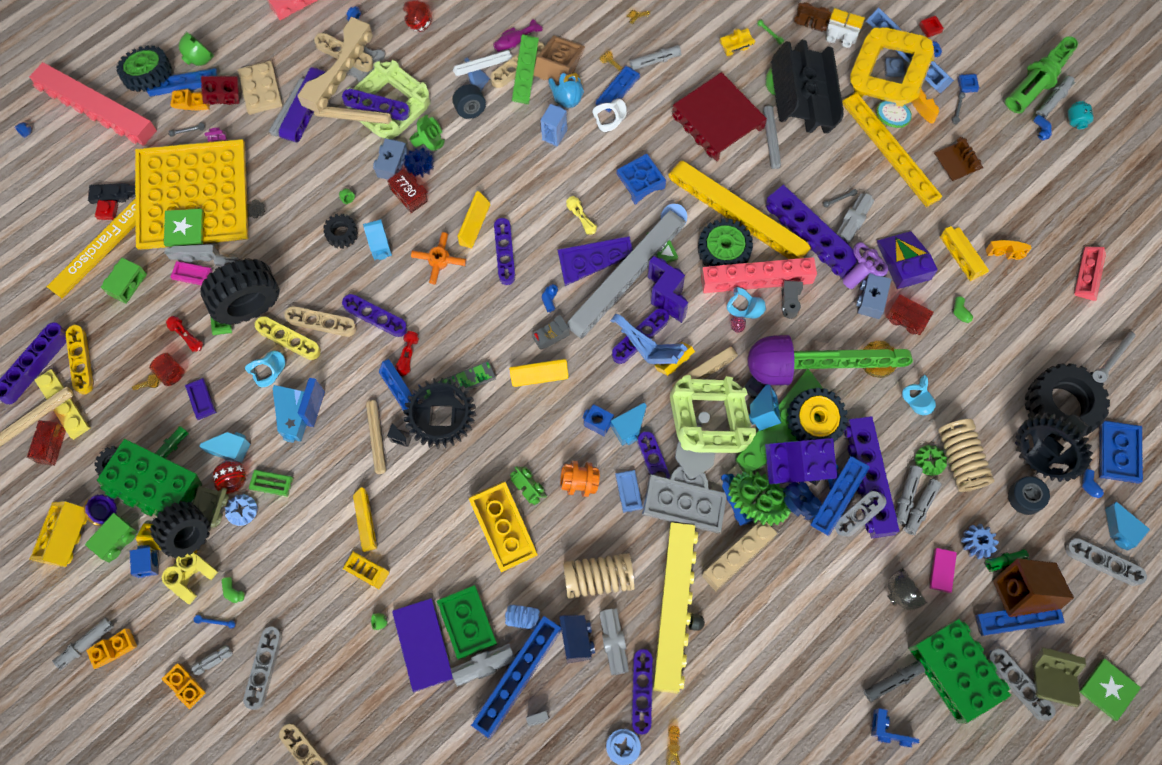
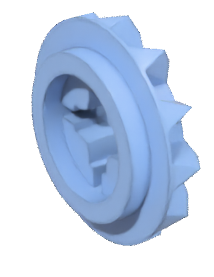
M235 495L234 498L228 500V504L225 507V516L234 525H246L255 518L257 504L248 495ZM238 504H240L242 507H245V509L242 510V515L239 512H236V510H238Z
M620 729L610 735L606 749L608 756L613 762L618 765H629L638 758L641 745L635 733L627 729ZM625 738H627V746L633 749V751H625L622 757H620V748L614 744H622Z

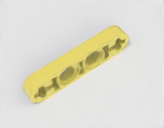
M260 317L256 320L255 328L264 337L306 359L315 360L320 356L321 350L316 342L268 317ZM267 324L269 328H271V331L265 327L262 328L261 325ZM279 330L285 331V334H284L283 337H281V338H276V337H275V334H276L277 331H279ZM293 339H300L299 345L291 346ZM304 346H306V347L309 348V349H313V348H314L315 352H314V353H313V352H310V353H309V352L307 351V349L304 348Z

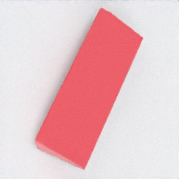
M1084 247L1074 293L1075 296L1097 301L1106 257L1104 247Z

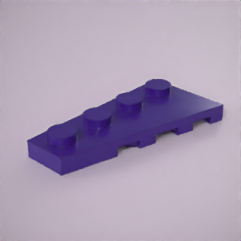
M630 236L559 249L558 256L564 285L572 284L624 260L633 251Z

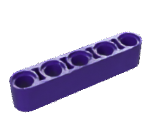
M315 67L309 69L279 128L280 138L296 143L300 141L314 111L301 106L297 95L306 82L318 78L327 71Z
M58 323L48 324L0 378L1 402L7 405L16 402L66 344V330Z

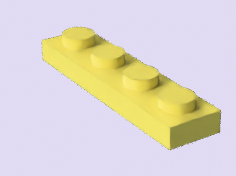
M52 369L35 379L47 400L65 388ZM72 398L53 410L73 440L90 429Z

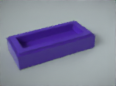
M204 378L185 385L197 420L216 413Z

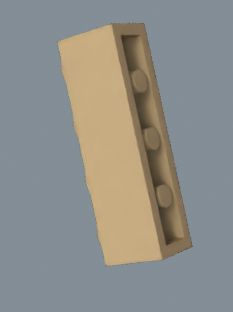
M760 521L703 573L702 577L716 592L768 545L778 533L767 522L762 525Z

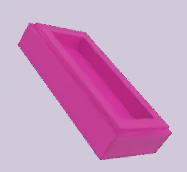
M176 261L170 277L172 280L202 285L203 280L207 279V275L212 273L213 270L210 267Z
M940 548L934 550L929 589L946 593L952 592L957 552Z

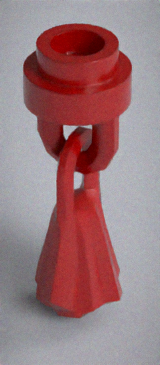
M171 316L166 320L167 328L170 331L177 332L187 343L189 349L193 352L201 351L203 342L184 329L182 320L179 317Z
M407 331V334L404 335L403 340L407 342V346L403 348L401 356L394 366L400 376L410 373V361L413 353L411 347L412 344H418L419 341L418 334L413 331Z

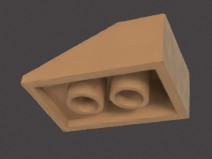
M554 35L537 56L534 76L542 80L552 78L556 85H560L559 79L562 73L566 75L574 73L585 46Z

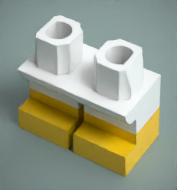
M834 8L826 31V40L834 43L836 39L843 40L842 45L844 47L850 48L852 44H855L865 18L850 13L847 24L844 27L848 12Z

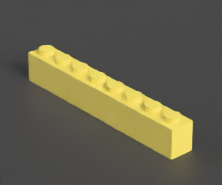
M672 522L670 524L653 691L678 694L680 689H684L685 676H681L682 667H686L687 655L683 654L684 646H688L689 634L685 633L686 625H690L691 613L687 612L688 604H692L693 592H689V586L694 583V572L691 571V564L696 562V552L693 551V544H697L698 532H695V525Z

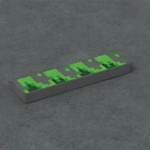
M489 361L443 379L444 383H447L450 378L452 385L457 381L459 384L458 388L463 385L465 392L496 380ZM427 390L428 394L422 398V402L431 395L430 390Z

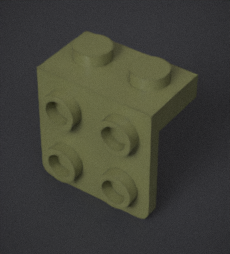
M198 486L193 505H196L206 517L212 530L221 522L223 514L220 513V510L226 505L229 494H226L227 488L215 491Z
M1042 647L1033 660L1036 696L1041 699L1078 707L1081 704L1077 676L1086 666L1085 658Z

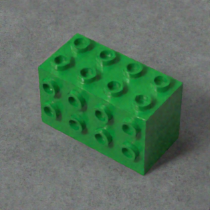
M126 439L122 441L97 479V482L101 485L100 489L105 491L104 494L113 499L119 497L125 505L131 508L137 506L141 509L142 513L150 517L153 514L157 516L159 511L162 512L166 506H172V503L177 502L179 504L180 501L192 502L198 486H202L196 473Z
M960 619L950 622L908 649L916 661L919 660L924 666L926 676L957 723H969L1012 695L1009 692L1010 687L1007 682L999 678L995 672L997 671L996 666L990 659H986L982 653L984 652L983 647L977 640H973L969 634L971 633L970 628L964 621L961 622Z

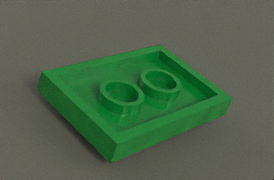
M475 585L437 600L458 660L497 644Z

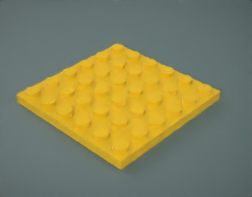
M243 139L135 149L136 248L138 250L166 247L164 245L165 211L202 209L204 211L203 244L248 239L246 157Z

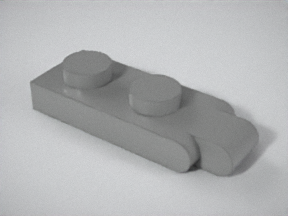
M213 245L173 246L164 251L170 260L177 259L178 261L193 262V260L208 262L214 260L216 254H219Z

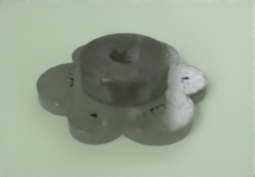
M255 199L251 204H247V216L254 219L265 214L264 203H260Z

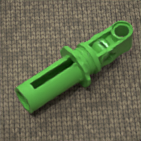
M1071 36L1065 37L1047 57H1042L1039 61L1030 64L1027 67L1028 76L1006 98V106L1014 113H1022L1043 89L1054 87L1057 84V77L1060 75L1062 67L1076 50L1078 41ZM1035 82L1036 85L1025 96L1023 93Z

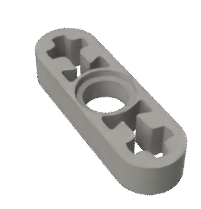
M876 491L869 492L839 519L835 526L836 532L841 536H852L885 507V496ZM873 497L879 498L877 500L878 505L872 504L874 502ZM862 508L865 511V516L863 519L858 520L856 512ZM844 523H845V524H849V525L847 526L848 531H844V530H843V529H844V526H843Z

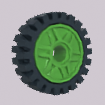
M146 45L144 48L140 46L138 50L134 48L132 53L127 52L126 56H122L116 66L117 74L127 89L131 91L136 90V92L141 90L146 92L147 88L151 90L154 89V86L159 87V83L166 82L165 79H168L170 77L169 74L172 73V66L165 52L159 47H149V45Z
M717 219L714 220L713 224L710 222L701 232L698 241V253L704 265L707 264V267L748 263L753 250V238L750 236V231L746 230V226H740L738 221L732 223L733 219H729L728 222H726V219H721L720 222Z

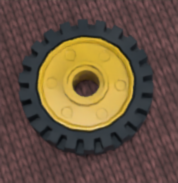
M812 388L803 391L791 401L790 407L787 410L788 416L786 418L789 421L788 428L792 430L791 434L796 436L798 441L833 438L835 442L843 435L842 432L847 427L845 424L848 422V418H846L848 413L847 410H844V402L841 403L839 396H835L833 391L829 392L825 388ZM815 413L820 416L819 422L814 419Z

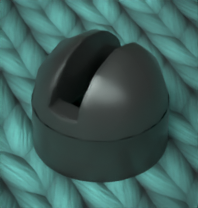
M691 613L690 625H688L689 630L698 631L703 629L705 626L704 618L699 614Z

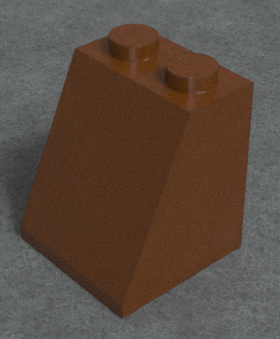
M1017 558L993 580L1009 617L1060 610L1074 599L1055 562Z

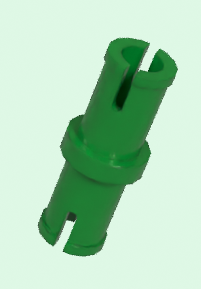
M179 426L168 439L165 438L164 444L155 454L166 459L173 450L176 451L178 449L179 443L189 433Z
M1025 549L1013 553L1005 552L999 557L986 559L985 563L990 564L985 565L989 572L1009 567L1017 558L1029 560V558H1026L1029 557V554Z

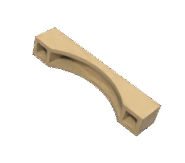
M353 17L350 18L343 29L344 45L338 60L326 73L306 82L297 95L301 106L319 114L327 106L331 96L336 93L339 84L345 80L349 69L353 68L356 59L363 53L366 44L371 41L372 32L370 24Z

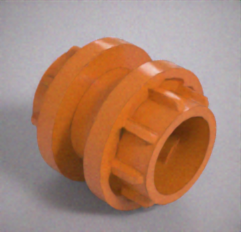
M572 460L570 464H564L562 467L560 488L566 490L567 495H574L575 490H579L582 497H588L589 494H595L598 490L600 471L598 468L593 467V464L590 462H586L584 467H578V461Z

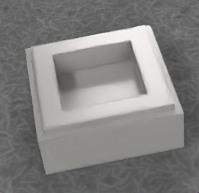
M547 711L526 717L528 726L531 727L547 722L549 717Z

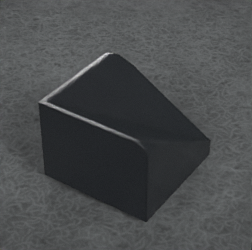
M393 423L391 424L387 434L390 442L409 447L412 439L409 432L400 430Z

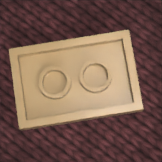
M271 61L238 69L246 109L249 115L283 106Z

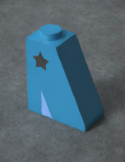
M274 385L272 389L278 433L287 442L294 443L295 440L301 442L307 426L298 415L304 391Z

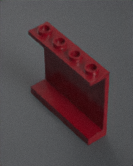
M722 72L673 104L672 109L674 120L679 122L685 132L690 133L695 142L702 146L707 155L716 162L719 161L722 151L756 128L760 132L765 129L767 118Z

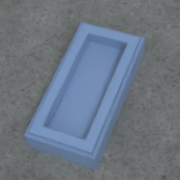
M635 470L615 473L623 513L643 509Z

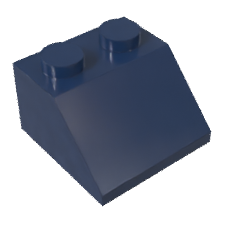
M585 615L559 616L567 664L592 660L591 654H595L594 642L589 641L588 633H592L590 620L586 621Z

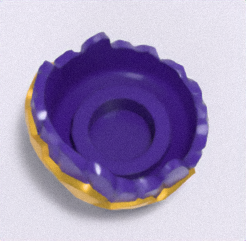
M104 494L94 495L83 506L84 515L96 526H102L113 513L117 514L116 503L112 498L104 496Z

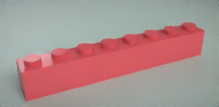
M43 62L29 76L34 83L33 86L40 92L45 91L51 98H58L64 105L72 106L80 114L85 113L91 120L99 121L107 129L112 128L118 135H125L134 144L139 143L145 146L157 131L150 120Z

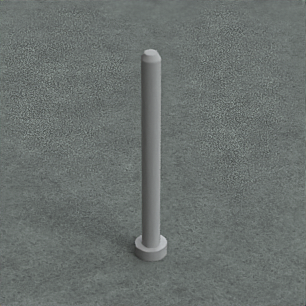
M1129 332L1102 368L1094 371L1093 379L1096 382L1103 383L1108 379V372L1135 338L1134 332Z

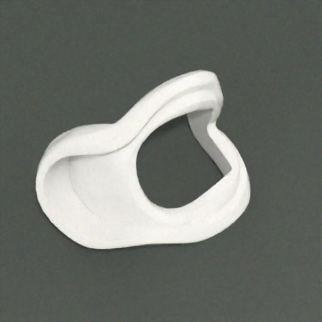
M619 98L611 103L600 104L593 109L597 125L603 132L615 129L627 114L626 105ZM604 109H612L615 112L616 119L612 123L601 125L597 114Z

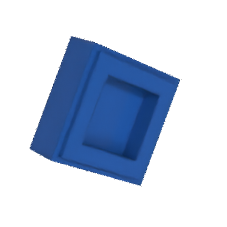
M976 74L958 76L960 92H978L979 84Z

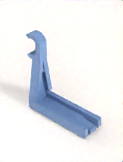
M615 314L610 320L613 323L616 322L622 328L621 332L628 336L641 356L649 364H677L678 359L687 350L683 344L657 345L630 325L619 314Z

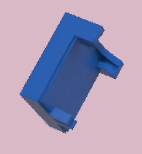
M648 154L616 170L617 176L631 194V200L635 205L648 194L656 190L665 189L666 179Z

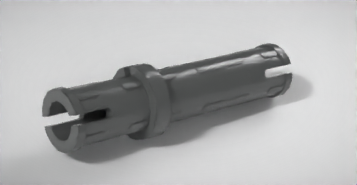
M917 660L903 669H897L896 673L864 689L863 692L871 703L898 686L907 685L910 683V680L925 673V668Z

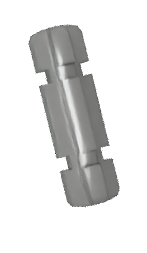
M225 645L218 652L215 651L203 658L200 663H195L191 667L193 673L199 676L205 672V669L209 670L222 662L223 658L227 659L232 656L231 648Z

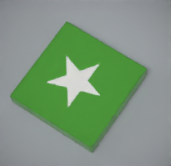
M202 209L165 211L164 245L166 247L203 245L204 211Z
M1102 659L1079 692L1114 721H1118L1141 687L1109 661Z

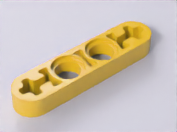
M73 325L66 331L72 386L79 394L85 395L93 389L87 335L80 326ZM76 348H83L81 354L74 355V351ZM85 364L83 371H76L78 365ZM83 380L86 384L83 385V388H80L79 386H82Z

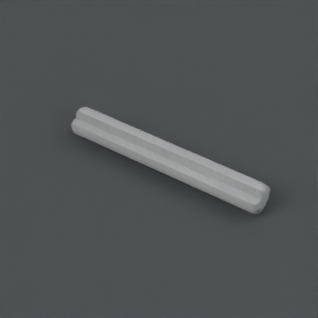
M303 78L298 80L270 127L269 132L272 136L277 137L279 135V128L304 80Z
M765 106L763 113L767 118L765 127L771 168L779 169L781 167L774 110L772 106Z

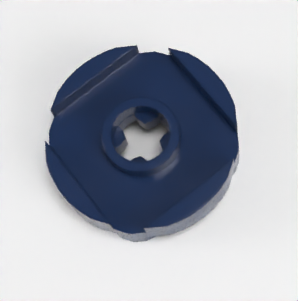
M792 482L784 488L783 493L785 492L786 494L784 501L790 511L796 516L801 514L805 517L804 520H811L819 513L822 503L809 490V486L805 482Z

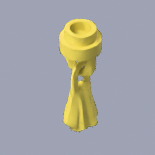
M575 196L568 198L566 206L580 218L586 234H595L597 226L584 214L579 198Z

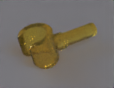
M631 10L626 18L630 17L629 23L634 24L638 18L650 15V11L638 13L635 10Z
M606 51L600 57L602 63L606 64L609 62L619 71L622 70V67L612 59L613 54L610 51Z
M150 374L148 375L147 382L134 385L132 389L137 390L144 387L157 388L160 378Z

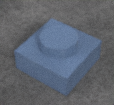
M885 59V77H903V59Z

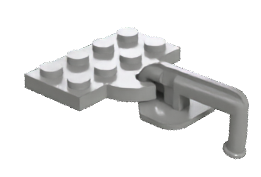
M703 411L696 417L697 427H702V423L709 421L710 415L707 412ZM678 441L675 459L681 467H678L670 475L669 479L655 475L649 476L642 515L674 523L695 525V528L720 533L727 496L725 493L708 489V480L703 473L713 466L715 453L684 450L681 447L680 441Z

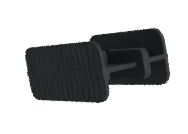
M801 39L794 50H792L791 43L785 41L775 52L771 60V69L780 122H785L789 117L804 119L806 132L813 133L818 126H821L825 134L830 133L841 122L844 116V108L832 47H826L823 52L808 50L807 41Z

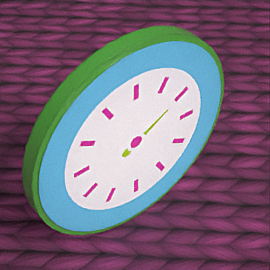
M883 101L878 105L877 116L884 124L894 128H901L910 123L912 114L906 105L897 106L896 103L890 101Z

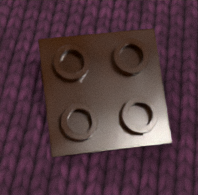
M803 2V4L798 3L797 15L794 19V22L797 23L796 25L805 27L807 18H809L807 28L810 20L814 19L811 29H813L817 20L814 30L827 31L832 14L829 9L825 7H812L813 5L807 2Z
M963 137L958 138L956 144L934 152L952 181L984 168L981 160L975 155L976 152L972 151L973 148L969 146L967 139Z

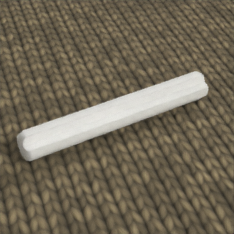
M506 50L454 66L453 72L456 76L503 63L509 61L512 54Z

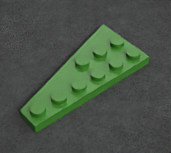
M809 369L805 371L779 404L781 423L758 431L750 445L736 458V463L745 473L748 474L749 471L753 473L767 464L765 444L798 441L796 440L797 437L791 434V428H788L789 421H787L786 417L788 416L787 410L790 407V403L803 391L812 388L823 389ZM815 413L814 419L817 422L820 421L819 414Z

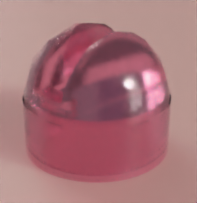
M743 318L731 319V329L736 333L743 332L746 327V320Z

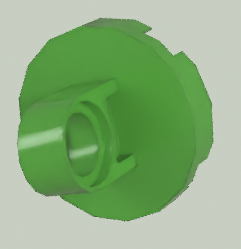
M428 115L419 118L417 121L418 132L409 138L413 146L418 147L424 144L431 151L442 148L444 146V139L441 140L440 134L443 132L439 123L433 117L428 118Z

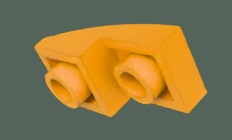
M921 88L918 99H914L912 104L917 112L932 124L939 115V108L935 105L933 99L926 100V94Z
M189 89L172 91L170 105L172 108L183 110L210 109L209 104H203L202 92L191 93Z
M998 240L991 241L985 250L987 256H1002L1006 254L1007 260H1020L1025 258L1032 248L1031 245L1018 241Z
M123 629L110 639H103L86 651L93 668L97 669L135 649L137 644L130 629Z
M177 663L162 678L189 709L206 694L199 683L180 663Z

